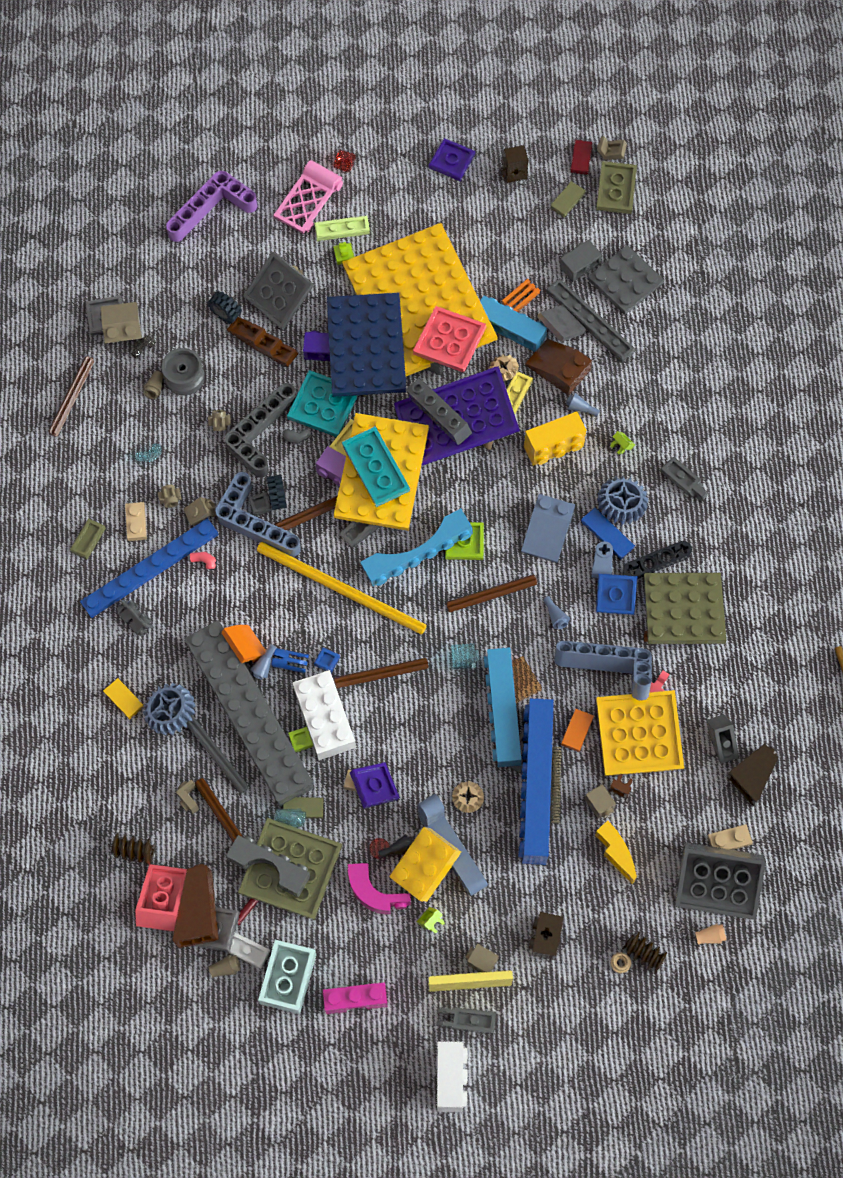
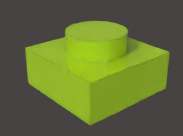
M307 727L288 733L295 752L313 747Z

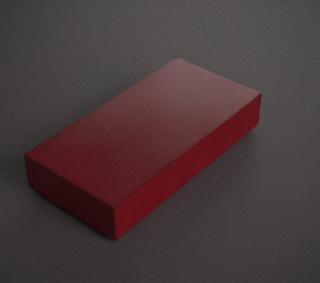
M575 140L570 173L588 175L593 142Z

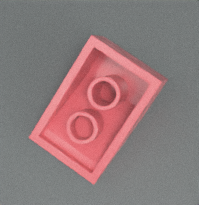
M149 864L135 910L136 926L174 932L187 869Z

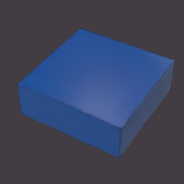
M322 647L314 662V666L324 671L330 670L332 674L340 659V655Z

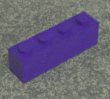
M318 331L305 332L304 360L330 361L329 333H320Z

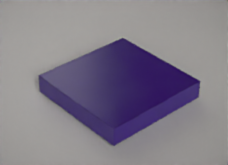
M444 138L429 163V169L461 181L476 151Z
M385 762L353 769L349 772L363 808L397 801L400 798Z

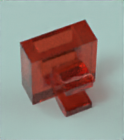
M339 149L333 163V168L350 172L355 162L356 154Z

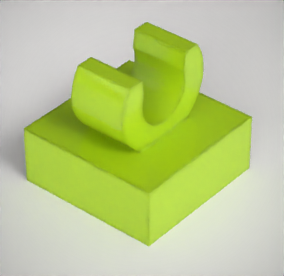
M346 242L333 246L337 265L354 257L351 243L346 244Z
M619 431L613 435L616 441H613L610 447L615 448L619 444L620 450L617 453L620 455L625 450H631L635 446L623 432Z
M430 906L417 920V923L422 928L434 933L438 932L434 928L436 922L441 925L445 924L443 919H441L442 914Z

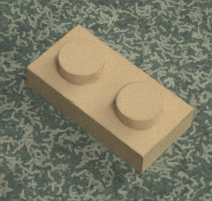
M145 503L125 504L127 540H147Z
M746 824L711 833L707 836L710 846L730 850L749 846L753 843Z

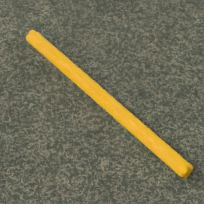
M264 542L259 543L257 552L419 634H423L426 630V624Z

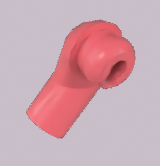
M190 553L191 562L202 561L206 564L207 569H214L216 567V559L209 553Z

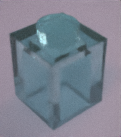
M475 643L451 645L452 670L476 668V662L479 661V650H475Z

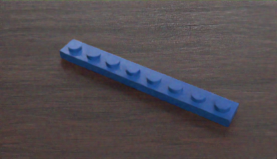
M208 518L81 600V605L88 615L93 618L219 535Z

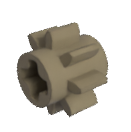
M214 410L212 415L208 416V426H213L214 431L227 430V426L231 423L230 415H226L225 410Z
M165 485L161 488L162 492H158L160 504H164L166 508L175 507L178 505V500H182L180 489H175L174 485Z

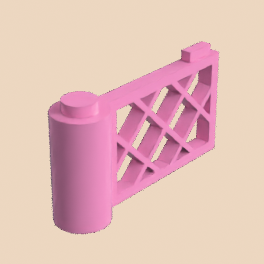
M310 160L306 164L303 174L275 212L274 218L302 234L305 231L309 232L314 225L312 221L333 192L341 189L343 185L342 177ZM304 181L311 185L310 189L301 191L300 186ZM322 190L326 193L324 197L315 198L314 192ZM313 193V200L303 201V194ZM300 195L302 202L291 204L292 197ZM315 203L316 208L314 211L306 213L305 206ZM303 206L304 213L293 214L292 208ZM291 209L292 216L284 218L280 215L284 210ZM304 217L306 219L302 227L295 223V219Z

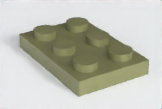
M602 161L596 210L632 214L637 165Z

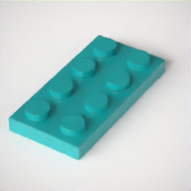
M376 426L342 442L345 452L376 507L410 492L409 485Z

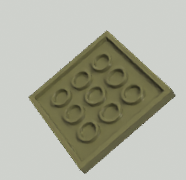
M721 573L644 574L648 644H726Z
M267 818L257 845L260 847L265 845L273 850L272 853L277 856L282 854L290 859L289 862L294 865L299 863L308 868L307 872H309L310 878L299 898L280 888V875L273 866L266 863H257L247 868L238 893L315 921L343 844Z

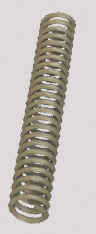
M553 747L552 749H561V747ZM552 750L554 752L552 753L554 755L552 758L554 759H552L553 765L551 767V789L554 790H551V792L555 793H551V795L555 796L550 798V823H560L558 820H560L561 800L559 798L561 797L559 795L561 794L559 792L561 791L558 789H561L559 787L561 784L559 783H561L562 751Z

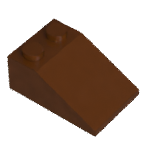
M547 338L525 365L569 396L591 371L592 360L577 349Z

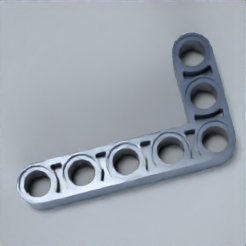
M245 472L237 473L216 507L218 522L259 543L264 542L292 557L297 556L301 551L298 536L241 510L251 492L252 484L249 474ZM240 482H247L245 485H239ZM232 497H238L237 500L230 501ZM224 512L229 513L228 516H221V514ZM240 520L246 521L244 524H238ZM256 528H262V529H263V530L260 531V532H255V531H254ZM274 535L279 536L277 540L270 539ZM290 543L296 544L293 548L288 547Z
M560 641L557 643L554 661L558 666L631 673V694L633 698L637 700L649 698L652 681V654L649 650L573 641Z
M435 793L418 804V816L424 827L431 828L462 851L451 868L467 893L472 896L487 887L486 879L444 817L445 808L437 794Z

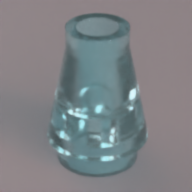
M301 808L277 809L275 821H280L295 828L303 827L305 824L306 811H302Z

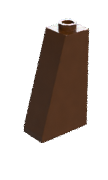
M197 864L186 871L173 934V942L178 948L219 940L213 873L204 864Z

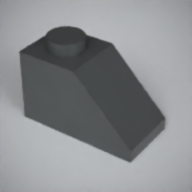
M725 714L707 719L709 737L720 764L738 759L737 743L731 721Z

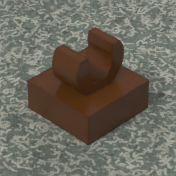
M619 774L617 780L613 779L609 791L627 799L632 789L630 787L632 779L630 778L628 783H622L623 774Z

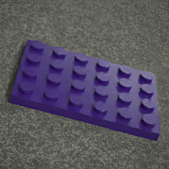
M499 366L432 389L468 423L472 434L460 445H457L410 398L394 403L399 420L429 425L422 466L520 431Z

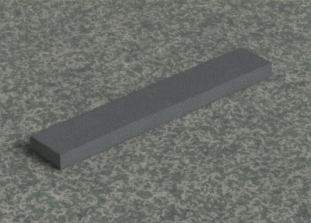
M560 278L546 289L547 294L559 305H563L589 333L621 362H624L635 352L636 349Z

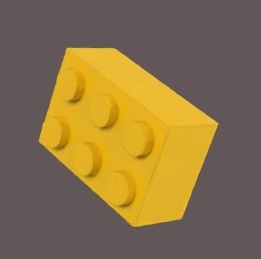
M576 411L525 431L524 448L532 465H542L554 457L560 458L567 452L580 450L584 446L586 428Z
M423 827L389 877L418 900L427 902L462 851L431 828Z

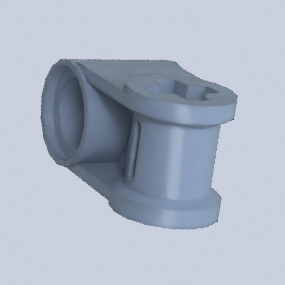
M603 541L597 545L591 578L598 579V574H612L613 547L609 542Z

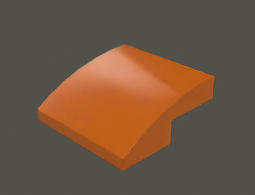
M234 625L224 628L221 632L241 663L250 660L253 663L257 662L266 652L249 625Z

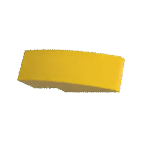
M607 820L596 831L595 836L607 847L604 856L633 884L637 876L631 854L618 831Z

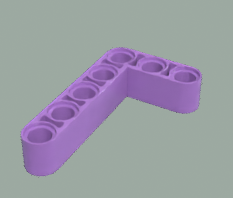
M216 172L167 222L166 228L169 239L174 242L181 241L223 197L246 213L256 211L258 206L256 194L227 172Z

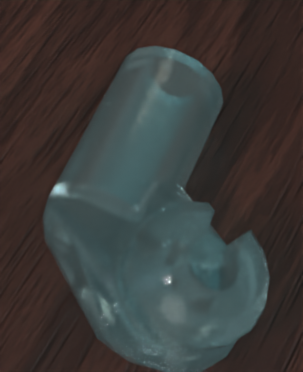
M153 444L148 452L137 451L135 459L137 461L153 462L162 454L161 445Z

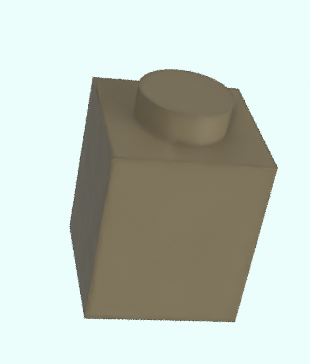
M603 784L587 793L584 799L597 819L602 816L606 818L614 812L613 809L616 803Z
M477 944L475 949L471 947L466 955L468 959L467 965L480 973L492 972L499 956Z

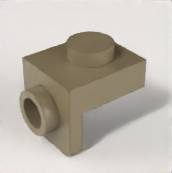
M601 136L600 143L597 146L598 153L601 154L604 161L624 159L627 143L625 140L608 141L605 136Z
M199 497L184 508L190 525L195 526L208 516H216V506L210 499Z
M190 780L183 782L178 787L176 793L181 800L179 804L186 812L190 810L194 814L199 810V807L189 795L196 788L195 783Z

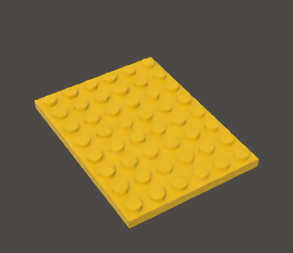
M442 223L342 262L356 295L399 292L406 376L431 367L430 364L434 363L433 361L413 355V350L435 306L486 324V329L476 348L497 340V335Z

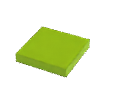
M470 522L473 534L467 540H460L454 543L453 547L445 551V559L483 560L484 523Z

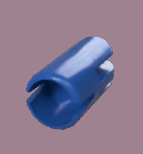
M276 648L273 655L281 659L272 658V667L300 673L306 672V669L289 666L288 663L307 666L308 662L289 657L295 656L308 659L309 654Z

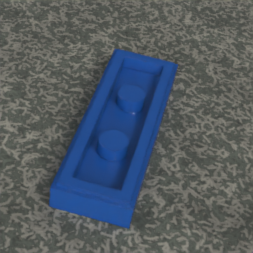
M593 508L581 519V522L600 541H606L612 545L613 553L620 560L635 548V545L596 508Z

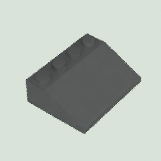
M684 842L675 907L756 920L766 866L765 856Z

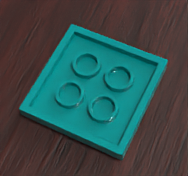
M309 370L287 415V419L337 437L343 430L358 395L332 397L331 378Z

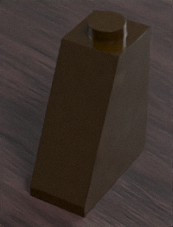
M765 743L727 775L730 782L752 807L759 801L778 760L776 751Z

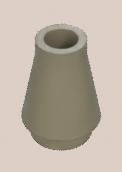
M154 371L151 378L144 385L143 394L146 397L156 399L160 396L164 378L163 373Z
M228 955L209 966L212 978L235 975L238 971H241L240 962L236 955Z

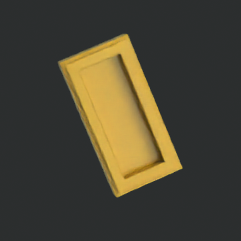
M118 678L103 690L129 720L144 708V705Z

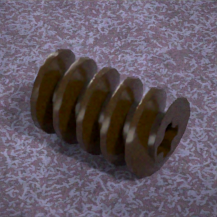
M117 832L112 842L111 855L114 854V857L117 859L122 856L123 860H127L129 857L132 862L136 858L139 863L145 860V863L149 865L154 857L156 842L151 845L150 838H148L146 843H143L142 837L139 838L138 842H135L134 835H132L130 840H127V834H124L122 839H120L119 832Z
M637 931L631 935L621 950L628 948L627 955L634 952L633 959L635 961L641 957V965L648 962L647 970L655 968V975L665 962L667 952L664 951L659 954L660 946L653 949L654 942L650 941L646 944L647 937L644 936L639 939L640 932Z

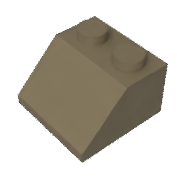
M137 302L100 307L105 343L142 338Z

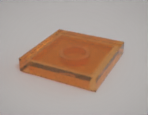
M523 656L512 661L517 704L541 691L542 687Z

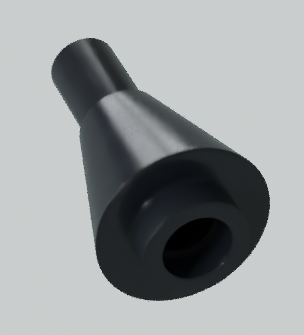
M405 834L388 848L378 851L379 858L405 854L413 843V838Z

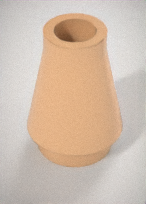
M716 923L699 932H695L698 944H715L727 940L723 924L718 925Z

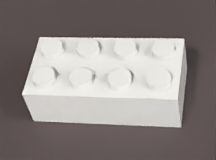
M330 670L293 682V688L318 760L356 748L355 740Z

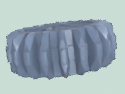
M615 476L613 480L609 478L599 489L597 503H599L598 509H602V515H608L607 520L614 519V524L620 521L621 525H623L626 521L630 525L632 521L636 522L639 517L641 518L648 507L647 491H643V485L638 486V480L632 482L631 477L628 480L624 476L620 479Z
M165 683L164 688L158 686L157 692L151 691L152 696L146 697L148 703L143 704L146 709L143 711L144 719L148 726L156 733H162L166 736L168 733L174 735L175 730L181 732V727H187V721H192L190 716L195 714L193 708L196 707L193 702L194 697L182 685L177 686L172 683L169 686Z

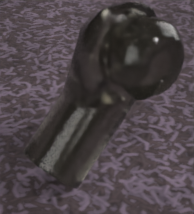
M145 336L138 340L131 356L139 359L143 348L146 346L152 348L155 344V339L151 338V336Z

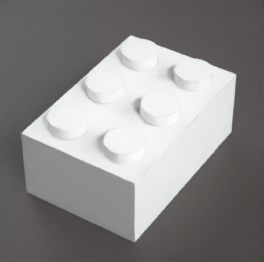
M438 1042L437 1112H462L463 1107H467V1091H463V1085H467V1069H463V1064H467V1048H463V1042Z

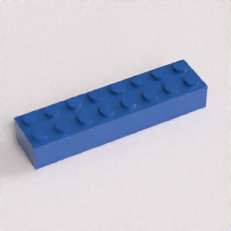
M530 698L529 704L525 705L523 722H527V724H524L523 741H526V743L523 744L522 760H526V762H523L521 779H525V782H522L520 796L524 801H521L520 818H523V821H521L519 827V838H523V841H520L518 858H522V864L546 865L549 857L553 699Z

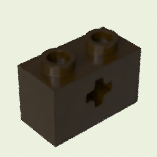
M525 145L504 149L503 156L501 157L502 166L500 167L502 177H505L507 183L527 179L529 158Z
M540 912L539 917L534 918L532 929H536L535 937H531L529 949H532V956L556 960L564 916ZM544 931L548 932V936H550L547 940L543 939Z

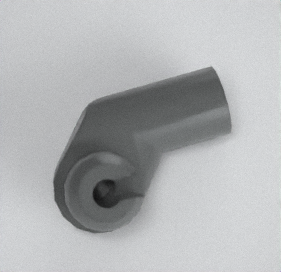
M308 428L299 433L290 429L283 431L284 439L294 444H299L312 436Z

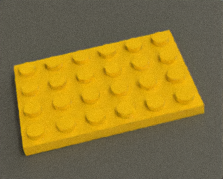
M355 413L350 438L376 426L409 485L410 492L376 507L348 455H346L334 518L409 531L429 425Z

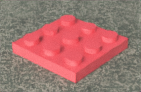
M435 306L413 350V355L464 373L486 329V324Z

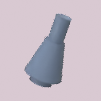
M576 393L574 395L570 394L567 399L566 405H568L567 409L587 412L596 417L600 412L599 409L590 406L589 403Z
M550 596L545 597L543 601L548 607L553 628H565L570 617L553 603Z
M269 644L265 654L250 668L254 677L261 680L263 677L268 678L271 657L277 648L276 646Z

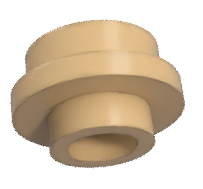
M619 952L613 955L610 964L615 972L625 973L631 967V959L627 954ZM623 960L624 966H618L617 961Z

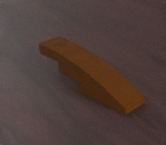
M237 317L227 328L229 333L248 346L286 367H289L298 355L296 349L283 344L280 338L268 334L265 328L241 317Z

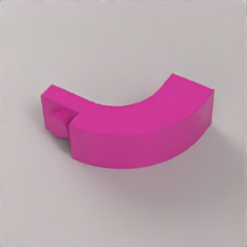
M368 863L348 864V876L352 892L363 906L373 912L391 915V906H395V909H406L407 906H411L410 893L383 894L377 891L369 880Z

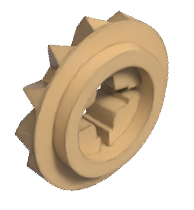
M502 354L501 357H495L494 361L490 362L489 368L499 366L503 380L507 381L517 374L519 366L516 358L511 357L510 354L508 356ZM500 364H503L504 366H507V370L504 369V368H501V367H500Z
M470 781L461 782L454 788L452 794L455 807L465 813L478 810L484 801L483 790L477 783ZM468 789L470 794L474 796V798H470L469 804H467L466 798L462 797V795H466Z

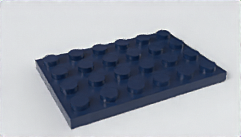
M399 292L327 297L332 397L406 392Z

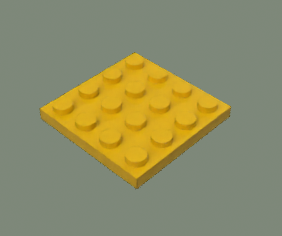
M675 690L650 692L649 698L646 700H637L633 698L632 694L596 697L605 776L684 769Z

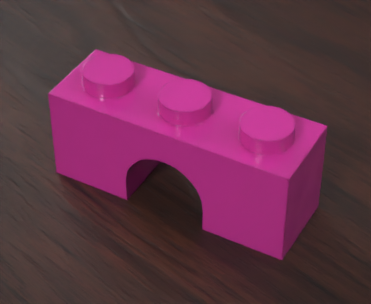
M385 982L323 990L326 1015L343 1013L354 1008L375 1009L388 1007Z

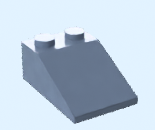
M539 494L521 552L558 563L574 514L575 504Z

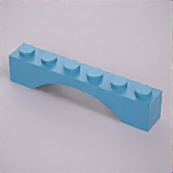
M460 508L445 516L436 533L418 548L399 554L376 553L360 562L362 569L373 587L375 585L380 586L390 577L401 575L405 569L418 566L422 560L433 558L437 555V552L443 549H450L454 546V543L460 540H467L473 534L472 526Z

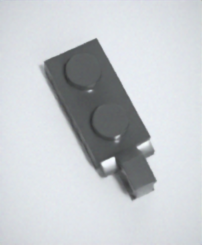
M672 457L660 469L662 474L690 497L695 496L701 502L707 497L708 492L702 488L701 479L675 457Z

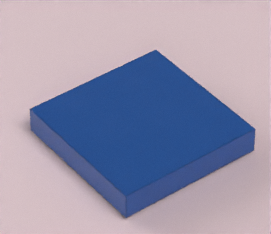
M598 574L596 612L635 615L637 576Z

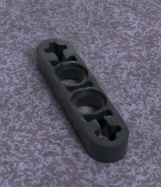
M687 541L677 542L627 562L623 567L622 574L637 576V579H639L645 573H654L688 559L692 552V546ZM680 547L687 549L686 554L679 552ZM667 553L671 556V560L663 561L660 556ZM646 560H650L654 563V566L646 568L643 563ZM629 568L635 570L633 575L631 572L627 573Z

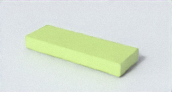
M367 216L315 222L317 241L370 234Z

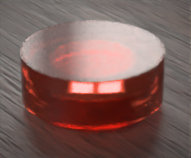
M383 838L374 839L370 844L371 855L376 859H380L378 851L388 848L389 843Z

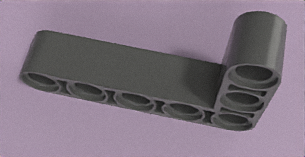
M290 383L280 385L225 436L227 450L256 477H265L269 472L266 457L251 442L293 405L296 393L294 386ZM285 393H291L289 396H284ZM272 405H278L276 408H271ZM258 417H265L263 420L257 419ZM245 429H251L249 432H244ZM232 441H238L236 444H230ZM244 453H251L249 456H243ZM259 464H263V465H264L262 468H257V467H256V466L259 465Z

